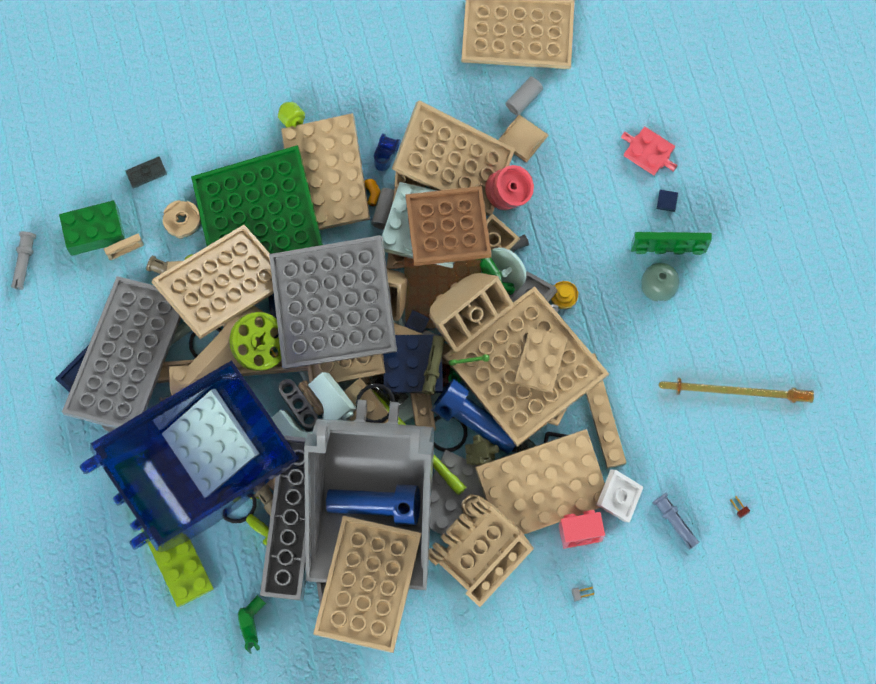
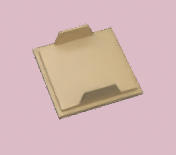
M519 115L499 138V141L514 148V154L527 163L549 135Z

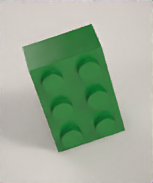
M114 200L59 214L66 248L71 256L105 248L126 239L119 208Z

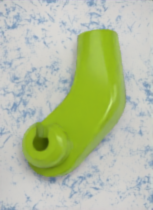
M253 514L248 515L246 522L256 532L265 536L263 544L267 545L269 527Z

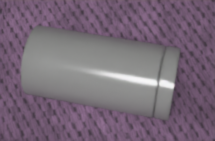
M529 77L505 103L507 108L513 114L519 116L543 90V86L534 77Z
M382 188L371 222L376 228L385 229L393 204V189Z

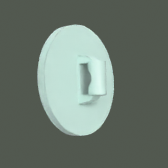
M492 249L491 258L500 271L502 281L513 283L514 286L512 287H515V291L518 290L526 280L524 264L515 253L508 249Z

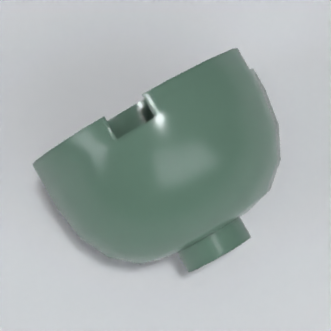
M653 264L642 275V291L653 301H668L674 297L679 288L678 273L668 264Z

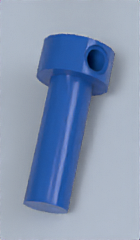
M452 379L435 401L431 411L446 422L452 417L456 418L481 437L489 440L491 444L497 445L501 451L509 454L516 444L491 414L467 398L469 389L455 379Z
M397 485L395 492L329 489L326 497L327 513L394 516L395 524L417 525L420 514V488L418 485Z

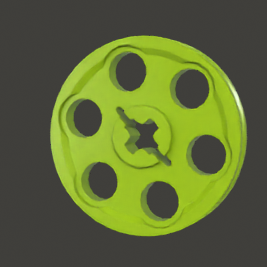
M254 312L241 317L234 324L229 339L230 349L234 358L243 367L253 371H263L276 366L282 360L279 335L277 338H273L270 334L272 328L278 330L275 317L264 312ZM256 317H260L263 320L261 328L255 325ZM241 325L247 328V334L245 336H242L239 333V327ZM261 337L260 342L262 344L256 346L257 341L255 339ZM240 345L246 347L247 352L245 355H241L238 352ZM272 347H275L278 350V356L276 358L270 355V349ZM256 355L262 358L261 366H257L254 363Z

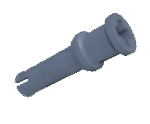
M664 493L652 503L657 505L663 514L662 517L668 519L690 550L700 542L678 514L677 506H673L667 497L668 494Z

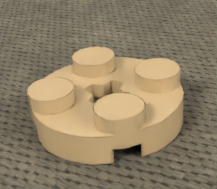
M174 201L163 212V225L169 234L179 239L195 233L201 224L197 207L189 201ZM179 215L182 217L186 216L184 222H177Z

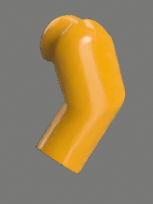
M366 179L364 181L365 188L370 192L367 202L370 206H376L381 190L374 179Z

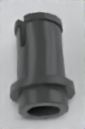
M525 234L519 237L520 240L510 251L515 253L516 250L529 245Z

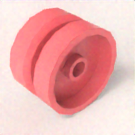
M517 165L507 166L492 173L486 181L485 187L487 199L497 209L505 211L527 203L532 197L534 190L533 180L528 171Z

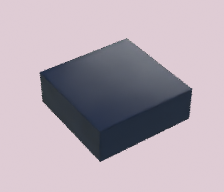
M659 190L656 209L675 212L678 192Z
M412 310L404 327L423 333L430 318Z

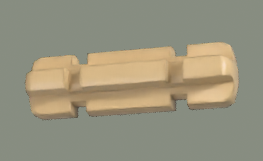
M306 380L302 381L298 385L299 389L311 407H314L315 413L317 415L323 414L322 403H320V400L308 386L309 383Z

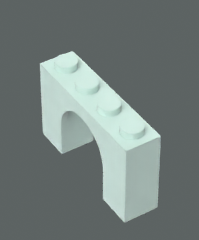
M322 372L308 384L322 403L324 409L323 419L348 421L354 415L353 412L356 410V406L330 373ZM288 410L278 411L266 422L279 441H281V435L306 438L307 434H312L313 432L302 429Z

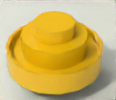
M560 281L554 285L557 292L551 298L552 303L557 305L559 309L573 307L578 300L579 294L576 286L569 281Z

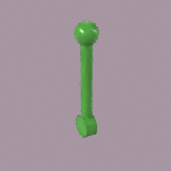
M484 354L482 357L449 360V365L453 366L460 363L482 360L487 362L490 357Z

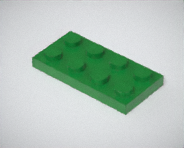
M635 232L631 243V252H636L637 254H646L647 252L665 254L666 252H674L677 255L693 252L695 255H701L707 252L712 241V233Z

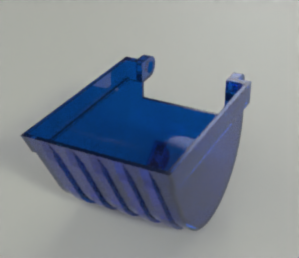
M231 360L90 443V451L94 456L87 459L79 467L83 474H88L101 466L119 492L113 497L116 505L127 504L136 518L130 524L134 532L141 529L144 530V532L129 542L132 548L136 550L151 542L156 551L163 552L181 545L221 521L254 496L270 480L290 468L299 458ZM216 389L259 452V455L209 497L204 498L162 433L210 390Z

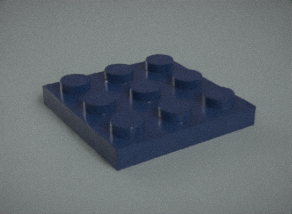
M441 334L395 335L397 352L383 354L385 368L384 386L389 388L393 394L422 393L425 380L424 371L428 366L433 336H441ZM442 357L439 366L440 375L436 381L434 393H443Z

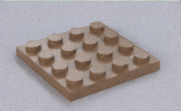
M482 186L405 194L414 266L491 258Z

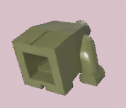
M480 435L473 436V444L465 445L467 464L478 466L495 460V453L499 452V447L491 444L489 440L482 438Z

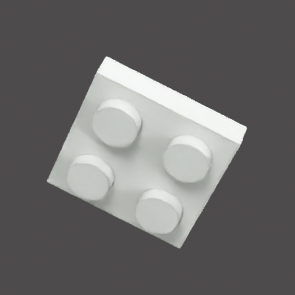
M611 469L597 506L620 520L630 523L643 486L617 470Z

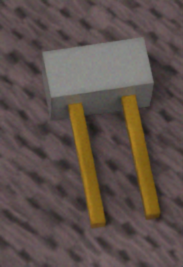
M593 587L581 590L579 588L572 589L574 602L581 600L582 597L594 595V593L580 595V591L593 589Z

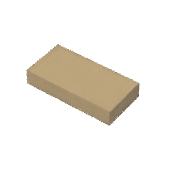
M138 233L104 248L108 259L113 260L142 247L144 244Z

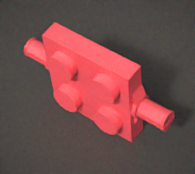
M644 126L635 137L626 131L621 136L622 139L630 143L624 153V157L653 176L664 166L673 172L678 165L669 160L675 145Z

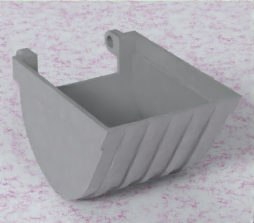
M359 399L356 419L354 421L317 419L312 434H307L304 444L306 581L326 583L342 518L347 516L422 533L409 589L426 590L429 568L430 512L434 459L433 427L399 425V402H390L389 420L387 423L366 422L367 400ZM397 485H418L420 488V514L417 525L395 524L394 516L327 513L326 497L329 489L395 492Z

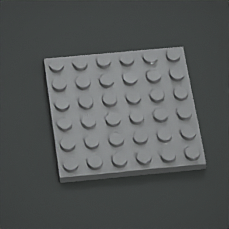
M381 235L269 254L283 369L397 352L384 244Z

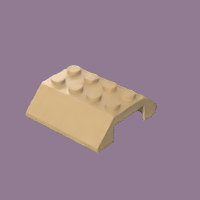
M477 496L472 502L474 506L470 504L467 507L469 512L476 517L471 519L462 513L459 516L461 520L456 519L446 530L448 535L444 533L441 536L442 540L449 544V546L445 548L435 542L433 548L429 549V560L435 566L439 563L468 590L465 594L481 607L534 548L522 531L493 504Z

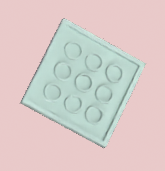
M399 182L382 235L384 252L413 259L405 194L437 190ZM455 262L438 263L437 265L453 268Z
M216 389L210 390L162 433L204 498L209 497L259 455V452Z

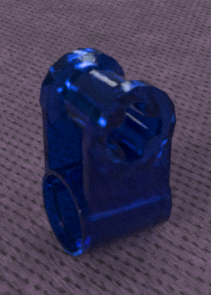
M382 133L374 153V166L377 170L386 171L389 169L399 149L400 139L395 140ZM385 158L386 161L380 162L378 159Z

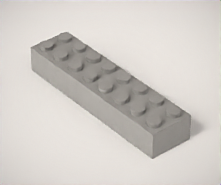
M281 435L260 596L304 600L306 584L304 444L306 438Z

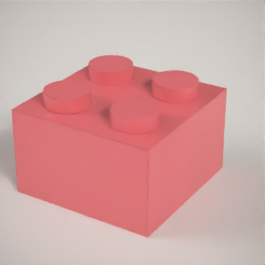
M595 510L585 511L580 516L567 514L560 520L559 531L563 549L599 543L605 537L601 513H595Z

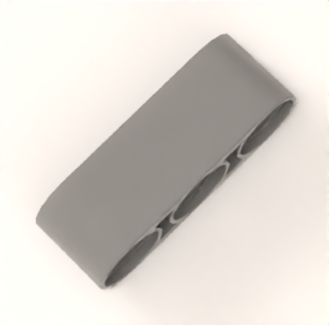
M285 379L279 384L281 397L301 426L306 431H313L318 419L315 411L292 380ZM285 387H292L291 393L286 394L283 392ZM296 402L304 403L300 409L294 408V404ZM308 417L315 419L310 425L304 423Z

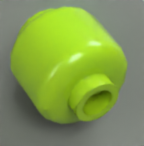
M285 102L279 107L278 118L286 128L296 127V125L303 124L305 113L297 103Z

